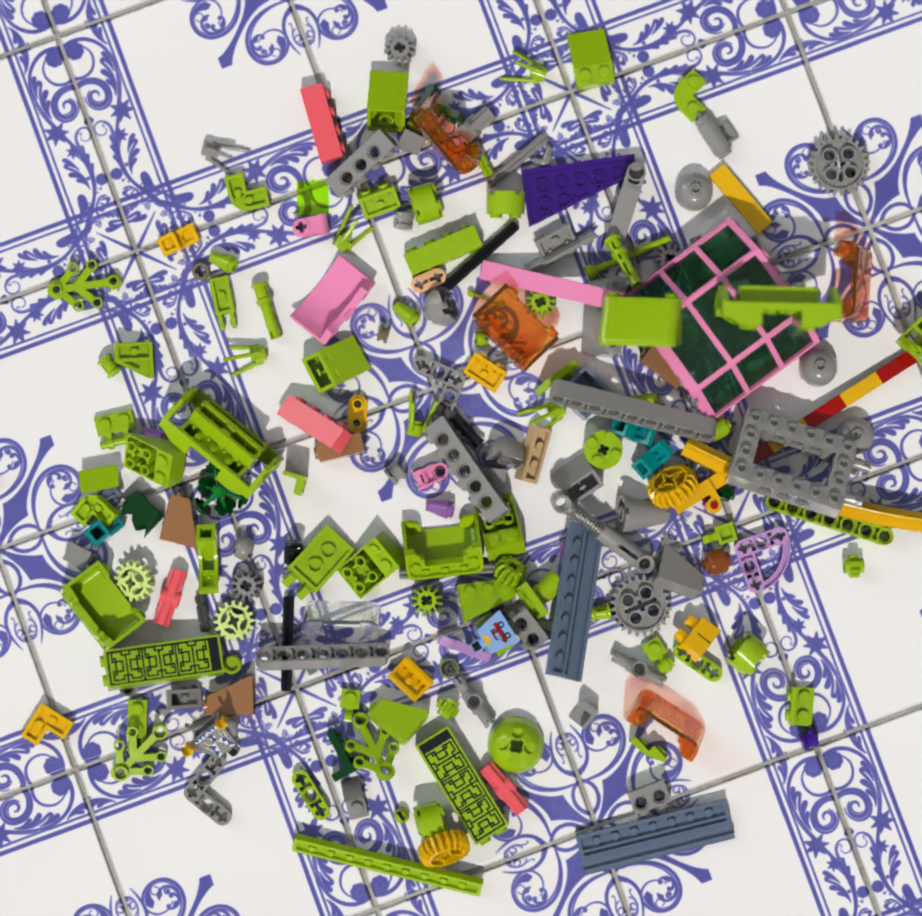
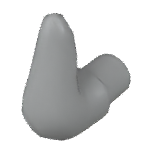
M546 147L543 158L532 157L529 160L540 167H546L551 162L553 148Z

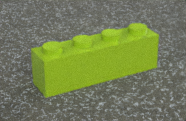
M463 225L459 227L458 232L452 234V231L441 235L442 238L437 241L430 239L424 242V246L418 249L416 246L407 249L404 258L412 277L414 278L482 249L483 244L475 226Z

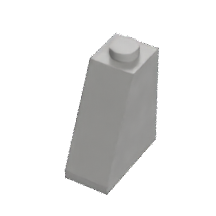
M664 544L657 551L651 584L690 599H694L698 594L702 593L704 589V575L671 546Z

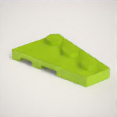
M498 579L458 584L456 586L463 624L516 597L515 587L510 588L507 584L504 586L503 582H498Z

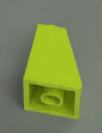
M370 70L367 130L377 131L384 129L389 132H404L406 126L408 73Z

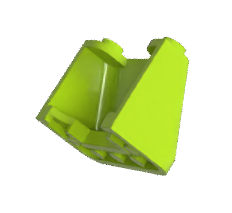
M608 292V295L604 296L599 344L677 347L682 345L683 298L677 297V294H665V297L662 298L619 296V292Z
M477 513L461 516L458 526L421 530V525L417 521L401 522L406 572L409 579L424 580L475 574L483 570V553Z
M98 560L63 586L60 594L101 648L109 650L113 649L146 622L144 619L146 615L140 608L136 609L130 605L109 578L110 569L104 562L101 564Z

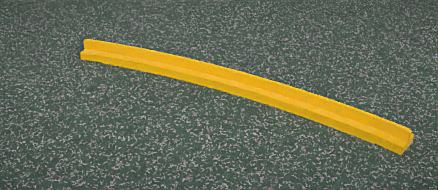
M689 438L680 454L725 477L727 476L732 458L697 440ZM863 501L861 508L843 503L842 509L838 514L840 517L864 523L922 533V512Z

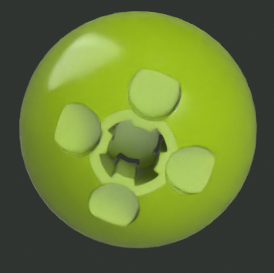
M520 716L507 717L499 721L492 728L487 741L488 753L493 763L501 770L508 773H523L535 767L540 761L544 752V738L539 727L531 720Z

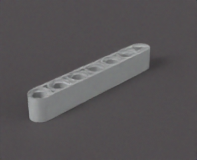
M381 642L268 646L258 649L256 653V666L263 671L379 667L387 664L390 649L387 644ZM362 653V654H364L365 656H364V657H360V656H358L357 654ZM377 653H383L384 656H378ZM344 654L346 655V657L341 658L338 655ZM304 655V656H307L308 658H307V659H301L300 656ZM319 655H325L327 657L320 658ZM286 656L288 659L282 660L280 657ZM262 657H267V658H269V659L266 660V661H264V660H262V659H260V658H262Z

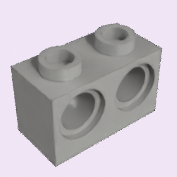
M527 608L508 621L515 635L517 634L521 639L519 644L525 652L529 650L532 653L550 639ZM524 618L527 625L524 629L516 627L517 619ZM531 633H535L538 636V642L533 645L527 641V637Z
M663 779L626 792L634 814H639L640 817L650 814V810L656 807L658 810L664 809L669 806V802H672ZM662 790L664 797L661 800H655V791ZM638 797L646 799V804L643 807L636 806L635 802Z

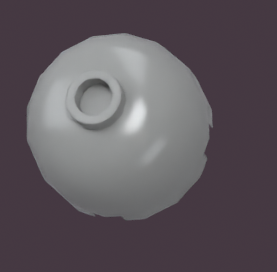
M689 173L683 176L677 182L675 188L676 201L681 207L691 212L700 211L705 208L713 196V188L709 179L699 173Z
M444 287L433 290L427 295L424 302L425 310L423 313L425 318L438 326L450 325L458 321L457 318H459L456 304L453 299L451 301L448 299L447 295L449 293Z
M815 348L806 352L799 362L800 376L805 383L814 387L829 384L837 373L835 357L824 349Z
M859 417L845 419L839 424L835 433L836 435L859 442L856 455L866 452L874 440L873 428L869 422Z
M505 435L492 441L487 450L486 461L489 460L488 464L495 468L508 470L507 466H514V470L523 467L525 452L523 446L512 436Z

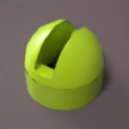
M482 331L475 332L476 347H483L488 344L489 340H485V337H489L487 333Z
M403 807L396 809L394 819L398 823L407 822L409 819L408 810ZM400 811L406 819L402 820L397 813Z

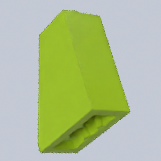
M382 698L378 703L375 701L368 710L370 711L369 719L404 747L426 722L430 714L427 710Z

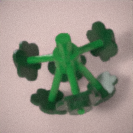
M211 462L204 469L205 472L214 473L215 478L218 472H220ZM207 476V478L201 477L197 486V490L201 492L202 497L207 498L209 495L211 496L206 501L199 498L194 499L196 510L200 514H207L208 516L211 515V508L208 504L215 497H219L216 501L217 505L214 506L219 516L232 514L233 509L236 507V502L231 500L230 497H225L224 499V495L239 499L238 509L246 505L249 498L246 499L242 495L226 491V487L216 479L213 480L211 476Z

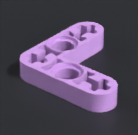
M440 634L437 641L439 645L454 649L489 663L492 654L488 655L483 650L475 654L470 645Z

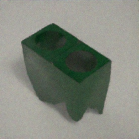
M138 490L121 505L123 507L120 515L132 514V522L136 531L146 529L144 538L164 518Z

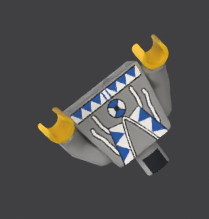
M218 711L193 732L192 743L187 741L185 743L186 747L180 748L183 755L189 757L193 753L200 752L220 757L227 752L232 757L236 756L240 751V747L236 745L238 737L236 720L227 718L221 711Z

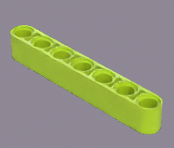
M766 496L764 499V505L770 511L868 542L888 545L894 538L893 532L883 526L840 516L833 518V522L828 525L824 522L825 515L815 512V516L809 519L805 514L807 509L796 506V511L790 513L787 509L789 503L778 500V505L772 507L769 504L770 497ZM844 520L851 522L849 530L843 528L842 523ZM864 525L868 526L870 530L867 536L861 534V528ZM882 531L888 534V539L885 542L879 539V534Z

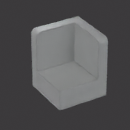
M405 129L398 142L397 149L404 152L406 150L418 155L423 144L426 142V138Z
M71 542L62 559L80 569H84L88 559L94 553L75 542Z
M582 699L569 717L585 730L599 711Z

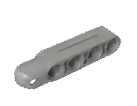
M634 162L627 168L606 235L607 238L613 234H619L622 245H624L646 175L645 166L640 162ZM603 244L602 251L612 253L609 247Z

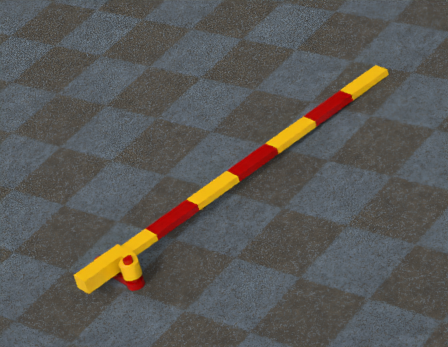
M905 352L797 422L811 427L818 426L918 361L910 353ZM771 440L762 443L756 449L753 463L758 464L782 449L784 447L783 444ZM715 473L702 482L696 474L699 485L697 492L693 494V498L688 499V502L682 503V506L678 505L675 507L674 511L676 514H680L700 500L704 504V509L707 513L714 514L719 512L722 504L716 490L726 484V477Z

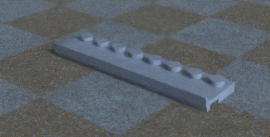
M568 522L545 674L581 682L602 543L594 538V533H591L588 529L586 530V527L583 528V525L580 526L578 523Z
M724 798L575 835L584 873L589 875L734 839L735 835L726 799Z

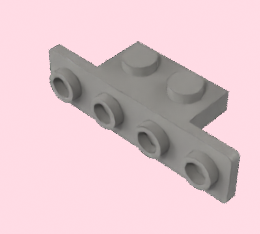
M565 222L533 240L541 256L525 264V267L529 271L539 272L543 269V266L557 262L560 257L566 254L574 253L582 245L592 243L593 239L597 238V235L592 229H589L575 237L569 224Z

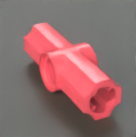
M171 568L166 585L163 587L159 597V606L155 613L154 623L166 627L170 626L175 608L177 609L180 603L181 591L188 572Z
M492 761L479 771L492 786V790L502 801L504 800L516 816L529 806L528 802L516 790V786L507 776L503 775Z

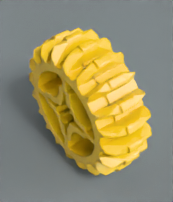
M678 463L675 466L664 467L663 470L657 471L656 475H652V479L648 481L647 493L655 506H659L660 509L664 507L667 510L670 507L675 509L676 506H682V503L688 502L689 498L694 497L693 494L697 492L699 487L697 476L690 466L687 467L685 464L680 466Z
M444 830L422 841L418 847V855L425 867H445L446 865L457 863L458 860H462L463 857L467 856L470 851V842L464 831Z

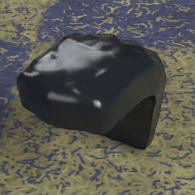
M288 540L284 547V564L290 565L302 551L303 543L301 541Z

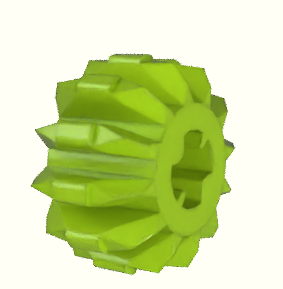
M529 291L532 297L525 296V299L530 302L524 304V307H531L527 313L531 314L534 311L533 318L535 319L538 313H540V318L544 319V312L550 317L551 312L548 309H556L555 306L550 304L556 303L557 300L550 299L552 297L550 295L535 294V292ZM541 298L544 300L543 303H546V305H542L539 308L537 307V303H535V301H539Z
M511 555L507 557L502 556L494 566V576L498 577V582H503L504 586L507 584L510 588L513 586L518 587L526 578L527 567L523 565V561L517 560V557L512 558Z
M430 584L428 585V591H425L424 585H421V593L417 589L414 590L419 596H411V599L417 600L411 606H419L415 610L416 613L423 609V617L426 615V610L429 611L430 616H433L431 609L433 608L436 612H439L440 610L435 605H443V602L436 601V599L443 597L442 594L434 595L439 589L435 588L433 592H430L432 588ZM431 596L432 600L430 601H432V604L424 606L422 604L423 600H421L422 597Z

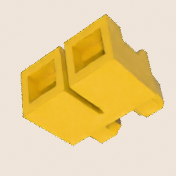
M691 614L683 623L691 631L687 633L680 627L673 637L680 643L678 648L690 654V658L696 663L721 630L704 617L699 620Z

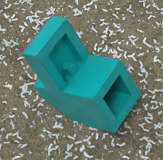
M614 419L609 430L621 438L649 447L652 446L657 432L654 429Z
M662 438L631 466L644 480L669 459L675 451Z
M117 517L111 526L106 528L98 519L85 529L83 534L97 548L125 527V524Z

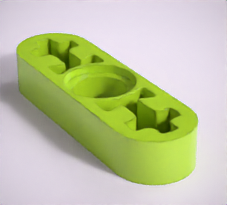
M680 643L674 645L673 654L677 659L709 681L716 682L721 679L722 669L717 664L702 655L703 664L701 667L696 668L693 666L691 658L686 662L687 656L683 654L678 655L677 647H679ZM707 662L710 663V665L707 666L710 669L713 670L717 668V677L713 676L712 678H710V672H708L707 670H705L704 673L701 672V670L705 668Z
M296 770L292 775V782L312 815L317 820L326 819L329 816L330 808L306 770ZM298 773L300 775L305 774L304 781L306 785L308 782L311 783V786H307L303 791L300 789V787L304 786L302 782L296 781ZM308 789L315 790L317 796L314 800L306 798L305 793ZM319 798L322 801L318 803L321 808H326L324 816H322L321 814H316V812L318 811L316 805H314V807L310 805L312 803H315Z

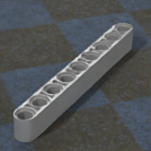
M556 379L552 381L549 401L552 404L701 442L710 443L715 440L717 421L713 418L565 380Z

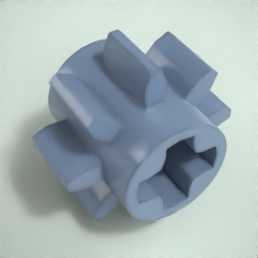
M118 487L98 492V495L107 499L112 506L120 502L118 497L122 495Z

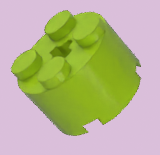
M428 182L407 189L418 226L443 217L442 206L437 198L434 182Z
M494 190V194H491V191H486V214H490V218H502V214H509V218H521V214H525V191H521V195H517V191Z
M604 430L597 431L589 436L583 448L585 459L593 468L599 470H606L615 466L623 453L620 439L613 432ZM600 445H603L604 448L607 447L606 455L598 452L601 448Z
M746 631L747 636L744 638L740 636L727 652L730 655L729 658L725 657L724 660L742 675H752L757 669L756 664L760 659L764 660L769 651L764 642L750 631Z
M433 801L413 807V810L417 811V813H414V819L418 834H422V838H424L421 839V842L438 832L449 831L447 824L442 820V816H445L442 804L440 805Z

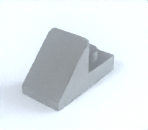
M201 688L166 690L167 710L202 707Z
M360 778L341 782L344 802L346 803L350 820L369 816Z

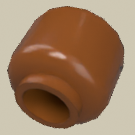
M721 548L706 552L704 559L701 560L703 570H707L712 576L727 572L731 566L729 553Z

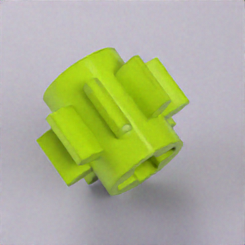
M848 555V559H843V572L848 574V577H860L859 573H864V559H859V555Z
M446 696L445 700L440 698L436 705L439 708L437 713L447 720L451 716L455 718L460 711L457 709L459 703Z

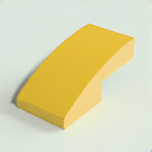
M190 223L158 238L157 242L164 257H167L202 239L194 223Z

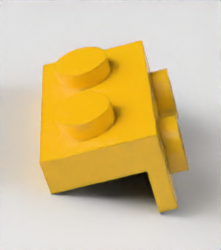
M475 352L463 373L495 393L507 375V372H505L506 368L498 362L493 364L488 361L490 357L482 352L477 354Z
M408 656L387 675L414 703L434 683L431 676L427 672L422 671L418 667L417 662Z

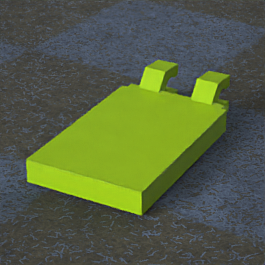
M325 524L290 563L287 570L289 574L281 583L288 588L297 579L304 586L295 595L300 600H303L310 592L313 593L315 591L317 593L355 549Z

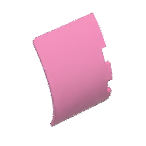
M339 255L322 280L290 315V318L323 345H326L339 331L338 329L344 321L347 322L356 311L357 305L366 298L376 282L343 255Z

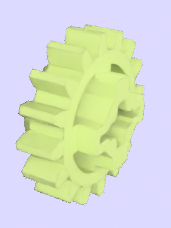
M129 560L121 564V567L116 569L118 575L114 576V579L118 580L115 585L119 586V591L124 593L123 596L125 598L129 597L130 602L134 600L139 602L148 598V594L153 592L150 587L155 586V583L151 582V579L155 578V576L149 574L152 569H146V563L140 565V560L134 562Z
M232 600L231 605L225 602V608L219 606L218 609L221 612L214 614L218 617V620L213 621V623L218 624L215 631H221L220 637L226 635V641H229L231 637L234 642H237V637L244 640L243 635L250 636L251 634L248 630L255 628L251 625V622L256 620L250 617L254 612L247 611L250 607L249 605L242 607V601L238 605H236L235 600ZM233 608L240 609L244 613L237 614L234 612ZM226 612V621L222 623L223 614ZM232 616L239 618L237 627L234 624H230ZM247 619V625L243 630L241 627L242 623ZM225 629H234L236 634H230Z

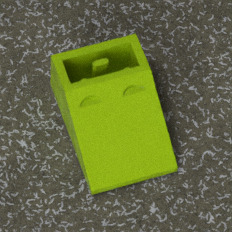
M354 335L302 359L320 395L371 369Z
M127 433L124 467L168 489L183 481L186 454L171 443L170 440Z
M512 493L501 495L511 511L493 524L488 521L485 523L479 515L480 509L475 506L489 561L500 559L502 556L507 557L508 555L513 556L526 552ZM487 498L484 500V505L486 508L490 507L492 499Z
M383 531L343 563L337 571L361 599L405 564V556L386 532Z

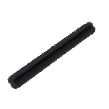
M514 221L508 224L444 282L447 289L452 290L479 266L483 260L517 232L519 226Z
M284 596L282 646H293V596ZM282 656V660L288 659V657ZM281 670V691H291L292 670Z

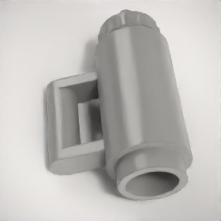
M697 112L698 120L695 122L697 130L714 156L718 157L719 160L723 159L732 152L730 143L737 140L739 136L727 118L716 124L714 119L708 114L704 116ZM721 125L731 138L730 140H727L719 127Z

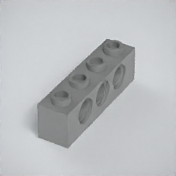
M379 129L324 181L339 198L344 196L347 198L355 191L354 187L358 183L361 185L369 178L367 175L372 170L375 172L383 165L381 162L385 158L389 159L396 153L395 149L398 145L384 129ZM376 146L380 149L378 157H375L372 153L373 148ZM362 159L367 164L364 170L359 168V162ZM348 172L353 176L350 183L345 180V175Z

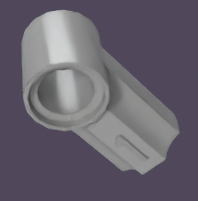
M484 106L471 119H467L463 125H460L457 131L471 144L496 117Z

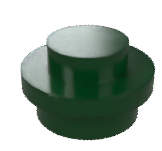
M724 485L717 489L721 500L726 502L734 500L735 490L731 487Z

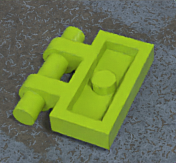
M132 409L94 418L98 437L106 436L107 441L100 442L101 450L107 448L111 450L115 449V446L126 444L127 433H130V429L136 428ZM123 431V437L113 439L112 434Z

